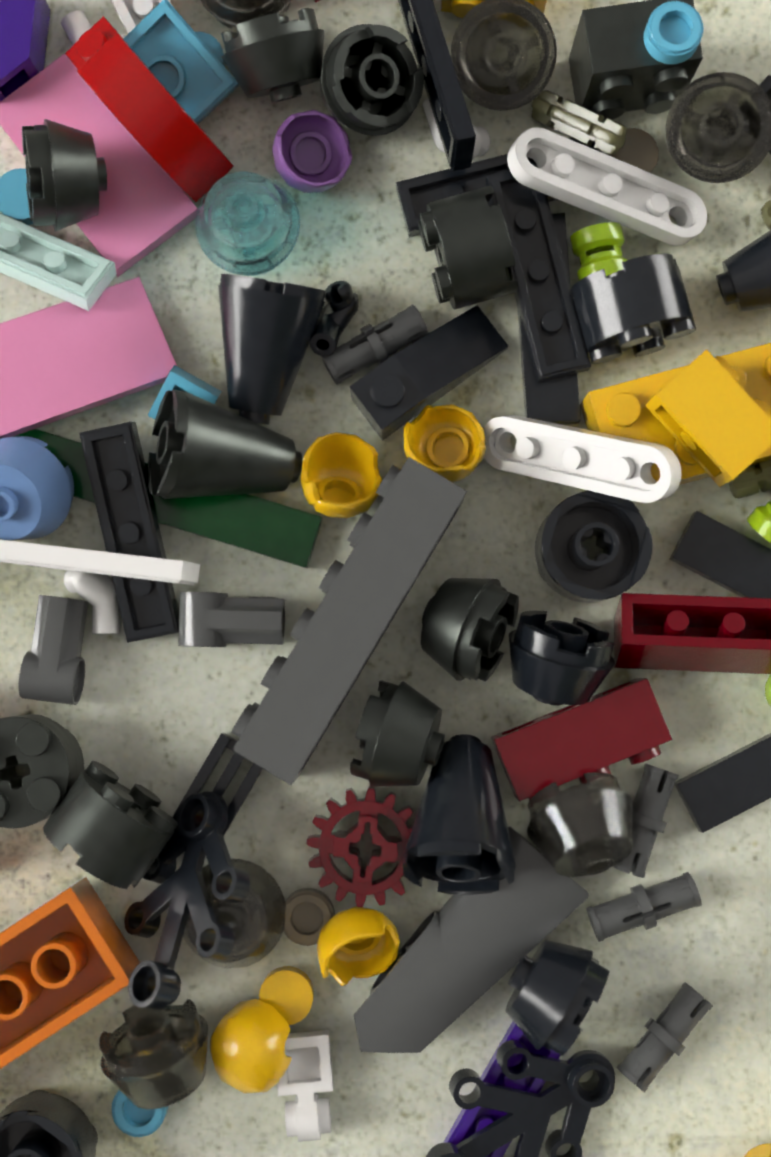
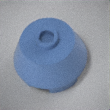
M28 436L0 438V539L25 540L47 536L62 525L69 513L74 495V481L68 465L65 468L57 457L45 448L48 444L42 440Z

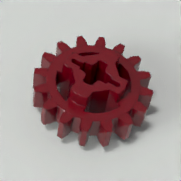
M369 786L365 798L358 799L355 791L349 788L346 789L345 804L340 805L332 797L327 800L326 805L331 813L329 818L323 815H315L312 823L322 832L321 834L310 835L307 838L306 845L319 849V853L311 857L308 864L309 868H324L325 872L318 882L321 888L328 886L332 882L338 886L335 900L340 902L346 897L348 892L355 894L357 907L363 908L366 895L374 894L376 901L382 906L385 905L386 900L385 890L392 888L400 896L405 893V887L401 880L403 876V855L413 825L408 826L406 821L413 813V809L410 805L398 811L393 808L396 798L395 793L390 792L383 801L376 799L375 787ZM359 811L358 822L349 830L332 831L343 817ZM379 813L388 817L395 824L401 838L386 834L378 824ZM369 822L372 842L375 845L381 846V849L372 850L370 858H367L366 869H362V858L360 857L359 848L352 847L351 843L360 841L361 834L365 831V823ZM331 854L334 857L344 858L353 869V879L343 874L337 868ZM398 861L395 868L389 874L372 881L373 872L383 863Z

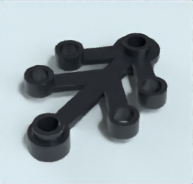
M205 791L200 794H192L183 801L177 814L178 829L173 833L143 877L145 880L161 885L142 902L133 903L126 912L124 920L126 931L131 935L150 938L159 929L161 913L169 907L154 961L144 960L139 963L133 970L129 980V997L137 1007L161 1010L173 1004L178 998L181 990V980L174 971L189 913L196 930V949L200 956L224 960L233 950L235 942L233 930L229 926L218 924L201 873L205 857H207L214 876L212 892L217 899L239 903L248 894L250 888L249 874L245 870L233 866L222 834L227 826L228 808L224 798L219 794ZM184 853L181 867L176 870V858Z
M508 1040L499 1047L496 1054L497 1063L506 1077L512 1080H520L528 1075L556 1084L540 1094L483 1082L478 1073L472 1069L458 1070L450 1079L449 1090L459 1107L473 1109L480 1106L507 1112V1114L457 1145L453 1143L436 1144L426 1155V1157H485L520 1135L514 1157H538L551 1115L567 1106L562 1128L555 1130L548 1136L545 1150L549 1157H582L580 1143L591 1108L603 1105L612 1096L615 1087L614 1068L603 1054L594 1050L577 1052L565 1061L530 1053L521 1041ZM515 1053L523 1054L519 1064L507 1066V1061L511 1055ZM593 1070V1075L588 1081L579 1082L586 1072ZM468 1082L476 1084L475 1089L470 1094H459V1090L464 1084ZM566 1143L571 1144V1147L566 1154L556 1155V1152L561 1145Z

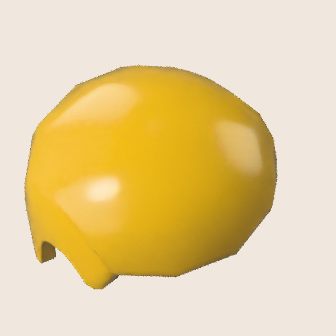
M454 404L434 407L427 405L411 423L407 421L403 428L406 458L414 459L452 483L469 476L481 463L485 455L486 439L483 427L472 412Z
M334 432L317 437L305 452L301 470V486L308 504L312 505L315 511L334 518L347 519L367 512L379 496L376 492L382 482L376 449L353 434Z
M354 906L336 913L323 926L317 941L318 960L323 978L328 977L330 973L339 985L345 986L353 977L369 978L386 972L398 958L400 945L399 933L393 922L380 911Z
M257 999L239 1002L224 1015L210 1038V1054L221 1081L243 1093L268 1092L280 1081L292 1060L290 1056L285 1054V1042L291 1030L290 1026L272 1005Z

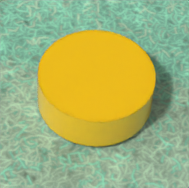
M283 966L271 971L264 979L259 991V1000L272 1005L289 1025L296 1024L307 1016L314 999V988L310 978L305 972L292 966Z

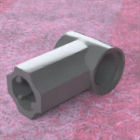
M180 592L178 646L226 647L227 643L284 644L285 599L275 597H228L227 593Z
M39 595L31 651L26 652L19 673L18 686L21 698L69 705L78 704L85 680V661L81 657L88 609L87 601Z

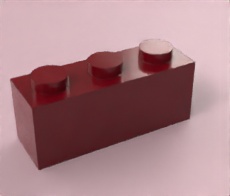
M622 593L614 616V668L771 674V599Z
M647 678L633 679L593 695L585 704L568 705L491 736L514 796L519 802L528 798L531 805L540 804L561 794L559 785L579 778L581 785H585L607 777L611 774L609 765L629 758L631 765L650 760L661 754L659 745L673 740Z

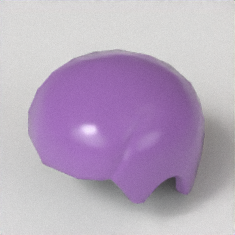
M316 110L290 115L277 130L273 141L272 153L276 171L288 186L303 193H322L333 188L343 179L352 162V151L345 130L334 117Z

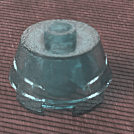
M234 172L219 179L204 195L196 214V234L206 256L223 270L242 276H257L272 271L290 255L296 245L300 232L299 211L290 192L275 179L253 172Z

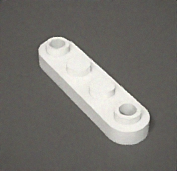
M527 129L516 139L508 151L507 163L513 177L522 185L615 223H620L625 227L675 246L686 244L701 233L706 225V207L702 199L694 191L547 129ZM527 157L533 159L536 162L538 168L533 166L529 162ZM669 215L676 220L677 225L670 221Z
M517 415L493 418L483 428L486 439L484 459L489 465L498 470L641 503H651L670 497L677 490L681 481L682 471L680 462L675 453L664 445ZM512 434L517 440L515 449L511 445ZM653 463L660 469L659 481L654 480L651 475Z

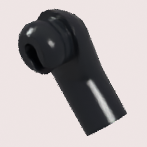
M346 281L334 282L325 290V300L328 304L323 307L310 339V348L319 356H329L334 353L341 334L359 309L358 295L352 292L351 285Z

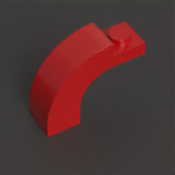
M104 16L88 31L83 33L79 40L65 53L78 69L79 75L111 113L195 202L234 167L207 133L170 94Z

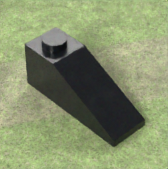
M476 305L393 354L350 386L351 399L383 441L405 425L407 421L409 422L420 414L425 406H431L507 350L509 346L479 306Z

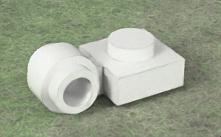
M329 1030L289 1033L285 1042V1054L290 1056L292 1060L285 1074L277 1083L278 1096L296 1095L295 1101L285 1102L287 1137L298 1136V1142L321 1140V1134L331 1133L329 1098H318L319 1092L333 1091Z

